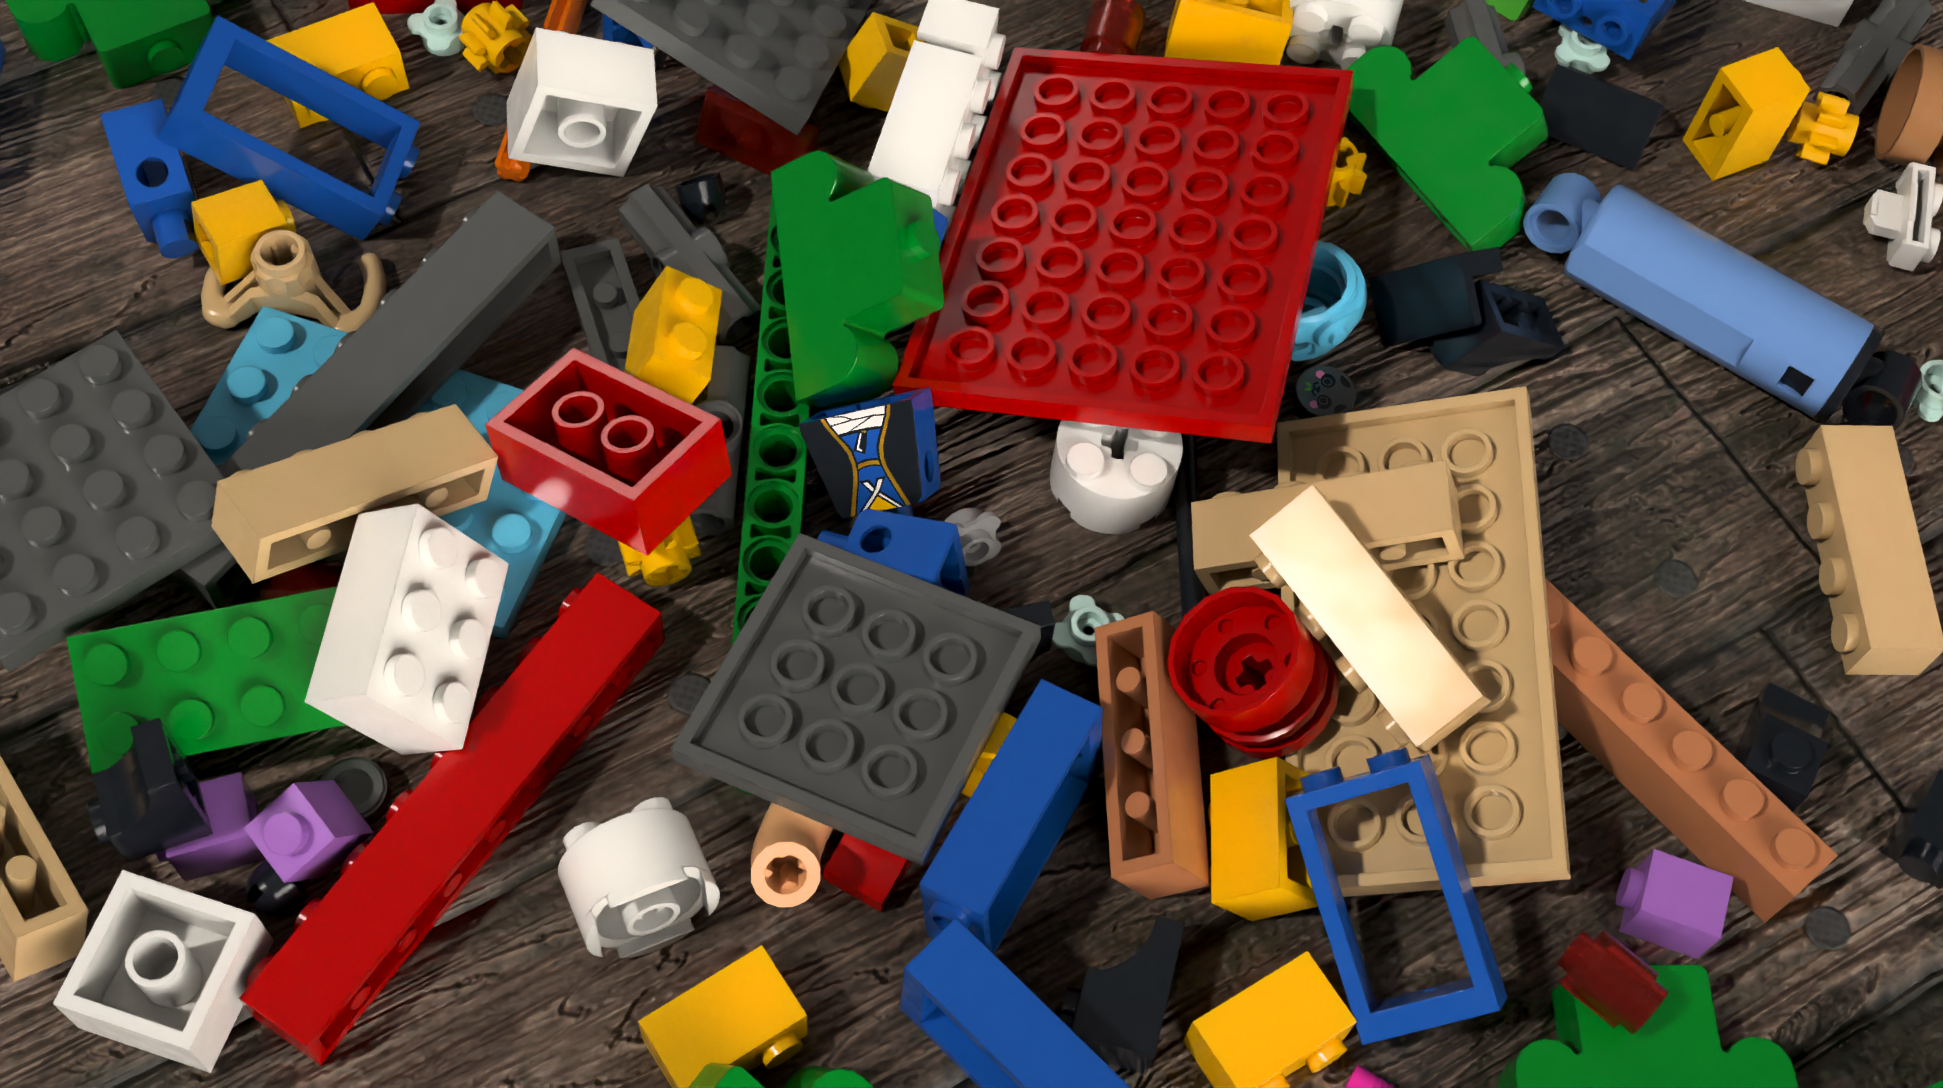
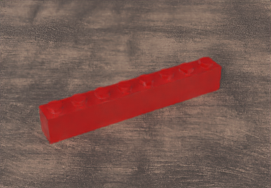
M598 572L584 589L577 587L572 590L560 606L557 621L543 637L535 636L525 645L517 659L515 671L501 687L493 686L482 696L475 708L474 719L468 726L463 749L438 751L435 753L430 764V772L414 790L407 789L395 799L387 812L386 824L369 844L364 842L353 849L341 867L340 879L324 898L317 897L303 908L294 923V933L276 955L268 954L255 965L246 979V990L239 997L252 1016L321 1066L665 642L661 612Z

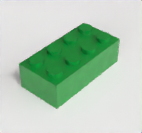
M337 587L66 637L92 774L110 768L125 756L133 742L130 727L156 718L162 720L185 756L346 725L305 703Z

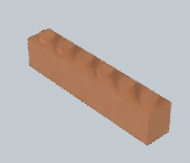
M1545 578L1557 721L1700 861L1710 869L1733 876L1731 891L1766 923L1793 900L1838 855Z

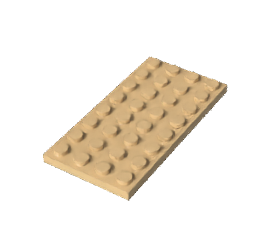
M1516 387L1277 423L1278 484L1287 481L1309 483L1333 479L1344 472L1353 470L1369 473L1399 468L1404 463L1413 460L1447 461L1458 492L1464 559L1387 570V573L1492 702L1426 752L1417 748L1412 741L1404 747H1407L1411 759L1430 754L1472 887L1571 879L1531 405L1527 387ZM1290 586L1281 587V600L1296 615L1294 609L1302 604V601ZM1328 635L1318 641L1333 658L1334 663L1343 656V653ZM1335 664L1340 685L1337 707L1325 729L1303 749L1285 755V761L1309 774L1340 766L1343 777L1347 778L1370 771L1366 761L1367 758L1403 747L1395 741L1378 719L1377 714L1385 709V707L1373 691L1368 687L1360 694ZM1408 782L1317 808V816L1343 897L1442 889Z

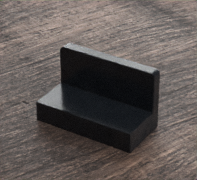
M1561 62L1557 63L1539 103L1543 109L1548 127V136L1629 169L1637 166L1664 108L1663 103Z
M1499 247L1459 253L1368 278L1383 346H1394L1480 325L1481 315L1473 279L1504 271Z

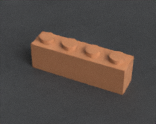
M1154 611L1095 627L1100 706L1103 707L1102 747L1111 878L1150 900L1211 886L1196 713L1187 706L1173 689L1167 667L1170 642L1176 628Z

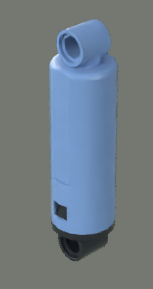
M1562 173L1555 176L1525 213L1523 220L1524 230L1534 245L1549 253H1564L1571 250L1563 268V273L1567 278L1823 424L1827 422L1841 403L1843 414L1850 424L1893 426L1895 431L1902 424L1923 383L1922 372L1909 357L1895 351L1874 353L1885 334L1884 329L1625 185L1612 187L1604 199L1601 200L1600 192L1589 179L1576 173Z

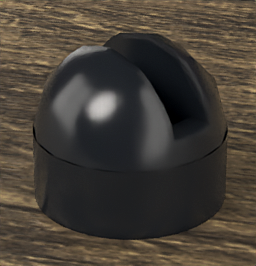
M719 172L701 175L675 185L683 210L694 219H705L703 210L705 205L709 204L714 216H717L724 207L726 200L725 187Z
M267 859L257 866L247 879L246 896L249 901H257L254 906L255 910L265 916H281L292 911L309 897V893L301 881L284 883Z

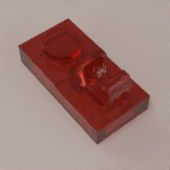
M714 84L706 91L695 142L771 176V171L807 153L814 152L820 128L806 122L799 134L795 135Z

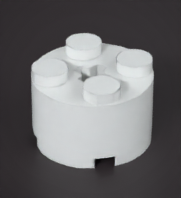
M1290 0V8L1293 9V24L1287 40L1286 54L1293 61L1300 64H1312L1319 59L1338 64L1342 70H1345L1371 49L1386 45L1392 46L1404 0Z
M1061 420L1050 469L1051 490L1057 502L1059 498L1063 505L1071 512L1070 517L1079 525L1089 530L1104 534H1125L1137 530L1142 523L1150 520L1155 515L1156 517L1159 516L1169 502L1182 458L1183 443L1181 433Z
M655 797L638 804L631 813L618 816L602 824L599 822L580 824L570 830L563 839L567 851L559 862L558 876L586 947L595 956L603 957L601 947H616L620 958L637 957L667 947L695 930L690 918L703 906H705L710 916L719 903L720 892L689 820L681 812L673 810L669 800L666 798Z

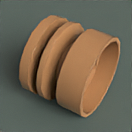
M1917 43L1907 52L1900 63L1887 91L1876 127L1874 142L1876 158L1908 166L1912 162L1925 164L1933 153L1932 165L1936 168V173L1943 176L1942 49Z

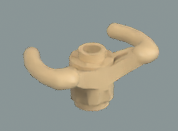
M275 230L263 235L257 241L250 257L254 270L226 295L227 284H220L210 266L204 278L201 304L205 320L223 329L235 327L239 322L260 312L262 307H270L291 315L318 319L325 326L349 333L357 331L377 311L380 301L386 295L387 278L380 257L375 253L363 254L359 260L364 281L363 296L360 305L351 311L323 280L308 240L289 230Z

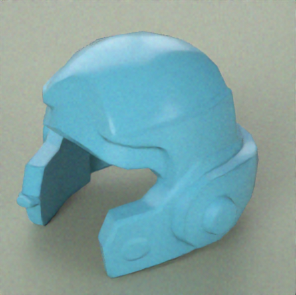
M1318 241L1291 361L1314 359L1330 352L1351 333L1361 320L1366 308L1367 286L1361 269L1343 249L1330 242Z

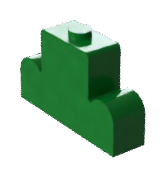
M5 0L28 49L35 57L43 61L56 62L65 60L77 54L83 47V43L89 41L92 43L112 86L116 89H124L191 64L202 40L214 22L212 12L206 0Z
M1470 36L1461 41L1418 78L1407 55L1400 49L1387 45L1371 49L1345 69L1353 70V92L1347 118L1467 252L1500 248L1521 230L1525 213L1528 211V202L1519 178L1510 168L1548 137L1549 132L1543 109L1529 94L1533 87L1515 64L1510 62L1507 66L1503 67L1477 38Z
M818 150L807 153L771 171L796 402L828 410L876 399L888 391L894 383L898 371V356L893 345L884 339L885 334L939 311L944 305V291L938 253L940 240L935 229L931 197L888 177L875 181L868 170Z
M1640 956L1613 958L1607 960L1604 966H1576L1551 992L1558 1041L1542 1039L1531 1042L1503 1068L1497 1082V1088H1798L1795 1070L1790 1057L1779 1045L1769 1039L1755 1036L1740 1039L1725 1052L1722 1050L1708 973L1704 967L1700 965H1647L1646 959Z

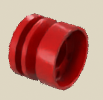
M1256 586L1229 587L1209 595L1184 615L1171 638L1167 667L1173 689L1187 706L1205 723H1208L1228 746L1252 758L1282 757L1303 749L1325 729L1337 707L1340 680L1333 658L1276 594Z

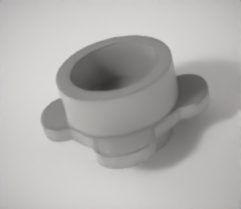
M964 508L954 512L945 519L944 522L956 524L958 527L965 566L982 564L986 560L995 557L1001 550L1002 545L999 539L996 538V529L1000 526L1001 521L996 513H983L977 508Z

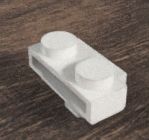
M1915 162L1909 163L1896 182L1897 194L1878 189L1864 208L1863 225L1866 226L1868 233L1888 238L1886 261H1888L1890 266L1913 271L1920 261L1929 263L1936 254L1941 232L1939 229L1932 228L1931 223L1943 200V184L1935 183V167Z

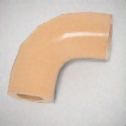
M771 803L754 840L751 854V883L756 894L766 903L777 907H794L806 902L816 892L819 885L820 860L833 828Z

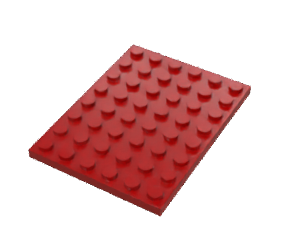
M1014 47L939 255L944 305L939 311L916 320L893 383L895 394L930 387L933 406L1272 444L1353 92V70Z

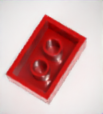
M572 348L485 424L492 449L498 455L497 465L502 480L646 556L732 475L720 418L575 348Z

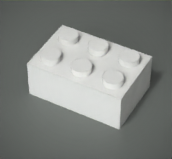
M418 503L358 514L305 703L401 755L463 749L509 563Z

